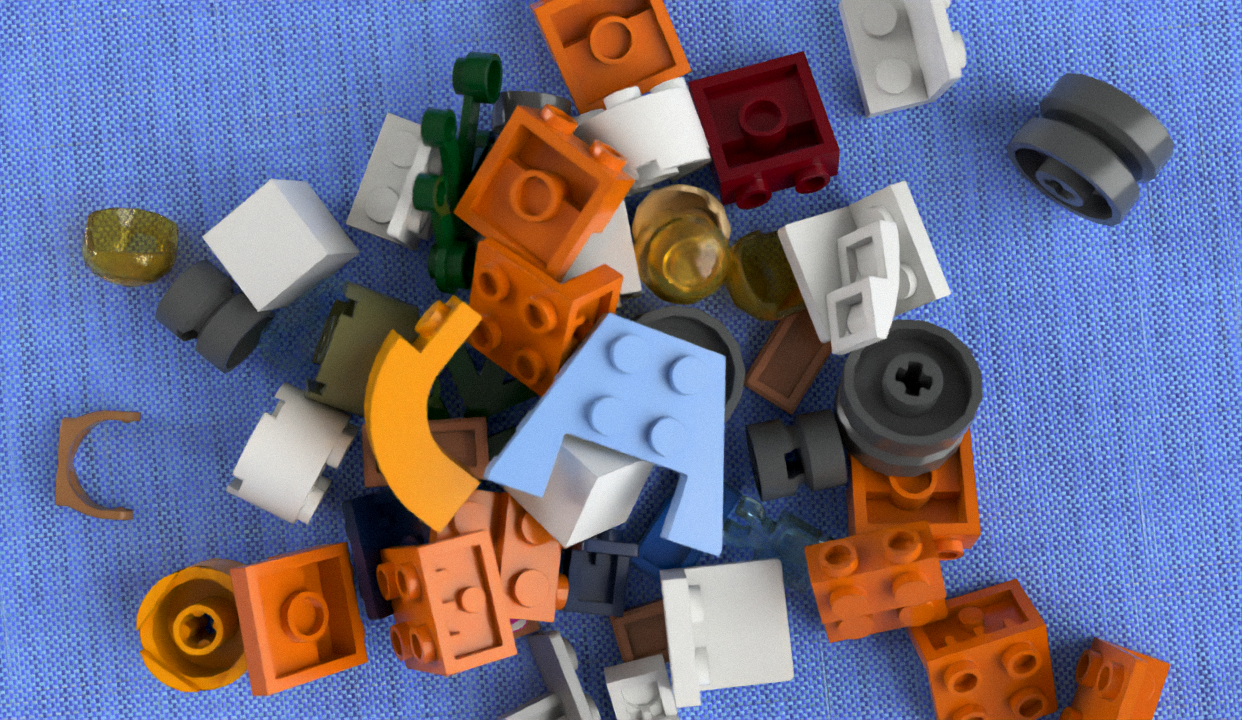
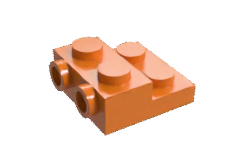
M540 0L529 5L579 115L597 109L607 110L603 99L617 91L638 86L642 95L663 82L692 72L663 0Z
M545 104L542 110L517 105L453 213L485 238L492 237L561 283L591 234L603 232L636 180L622 170L627 159L617 150L599 140H594L592 145L589 146L575 136L573 132L577 128L578 123L562 110L550 104Z
M970 427L964 434L957 451L936 470L916 477L886 476L863 466L847 451L849 485L846 490L849 537L928 519L939 561H947L961 558L964 555L963 549H971L981 536Z
M475 489L440 533L433 528L430 529L429 543L476 530L489 529L509 618L554 622L555 610H562L565 607L568 599L569 583L567 576L559 573L561 549H568L569 547L564 548L508 492L499 493Z
M928 519L804 547L812 589L829 643L847 639H861L870 634L908 626H922L931 621L949 618L939 556Z
M347 542L316 545L268 557V560L230 569L253 696H269L368 662L364 641L365 629L360 619L354 586V569L349 558Z

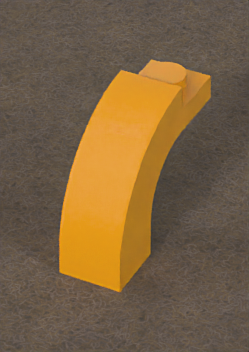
M454 295L451 296L446 304L437 300L427 309L415 327V331L420 336L413 344L396 330H391L373 363L366 385L364 401L368 440L387 483L399 500L413 514L438 533L443 530L480 484V481L469 467L433 439L427 421V400L436 376L483 319V317Z

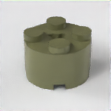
M347 280L342 286L345 297L349 298V300L345 303L336 299L331 308L312 359V363L321 366L315 380L307 378L304 397L365 418L364 401L366 385L373 363L384 340L391 330L394 329L413 344L420 336L415 331V327L421 317H418L419 308L417 306Z

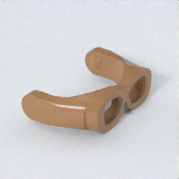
M101 410L87 413L77 418L64 417L62 419L55 485V504L57 506H67L85 515L100 519H133L134 510L125 509L124 507L106 508L96 504L83 490L78 480L73 460L84 437L96 425L107 420H121L124 423L140 421L141 412Z

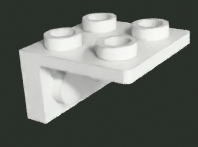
M841 0L839 2L838 8L866 118L935 102L961 78V68H964L966 65V51L960 33L958 31L952 32L946 8H949L951 0Z
M387 113L346 224L352 228L414 251L417 250L421 239L429 241L434 232L430 212L417 211L413 206L412 190L415 178L420 172L443 174L439 149L424 146L421 139V124Z
M906 180L889 185L849 206L796 221L778 229V237L819 340L822 343L831 341L825 294L842 288L836 239L879 219L896 222L898 227L900 273L894 316L951 294Z
M778 558L659 570L672 691L676 708L700 706V691L783 682L793 679L794 670L782 563Z

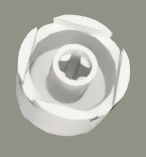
M683 77L663 82L650 90L651 94L644 96L641 95L638 86L617 91L603 99L607 110L597 109L573 118L578 123L574 131L575 136L589 146L592 145L594 140L604 142L627 159L622 170L636 181L625 198L652 190V185L669 178L671 182L681 179L704 168L713 161L709 152L710 147L685 78Z
M284 382L274 396L280 400L273 414L264 412L232 473V476L236 478L227 486L226 491L293 525L297 520L308 524L332 480L322 476L326 466L328 465L337 470L360 428L349 423L352 417L351 414L304 397L303 390L288 382Z

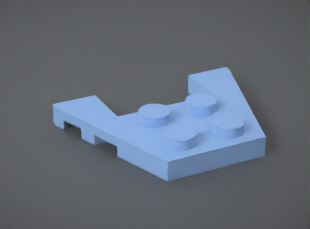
M603 313L554 377L555 381L532 411L529 410L516 427V433L507 445L487 465L483 478L543 498L564 434H570L679 472L680 477L660 537L719 557L722 550L726 356L612 313Z

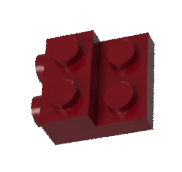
M804 51L688 82L691 98L710 147L709 152L713 161L709 164L723 206L736 203L740 209H754L767 203L771 199L773 192L795 187L796 192L800 194L814 193L827 186L830 182V177L838 175L840 149Z

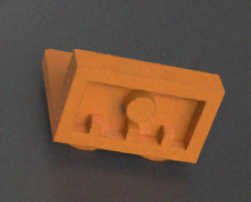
M492 237L483 239L478 242L469 300V307L483 317V319L465 341L543 397L555 381L554 377L600 316L603 313L615 315L624 276L608 265L603 264L560 284Z
M489 529L476 530L424 545L392 546L380 549L382 564L377 565V581L384 599L387 601L391 600L396 624L390 627L391 643L396 657L399 661H404L408 669L449 676L517 654Z
M1017 579L946 600L949 618L931 621L922 626L905 627L927 672L936 720H1036L1057 710L1046 624Z
M1094 637L1090 650L1086 649L1081 654L1076 666L1075 680L1078 687L1072 705L1062 711L1059 720H1152L1171 664Z

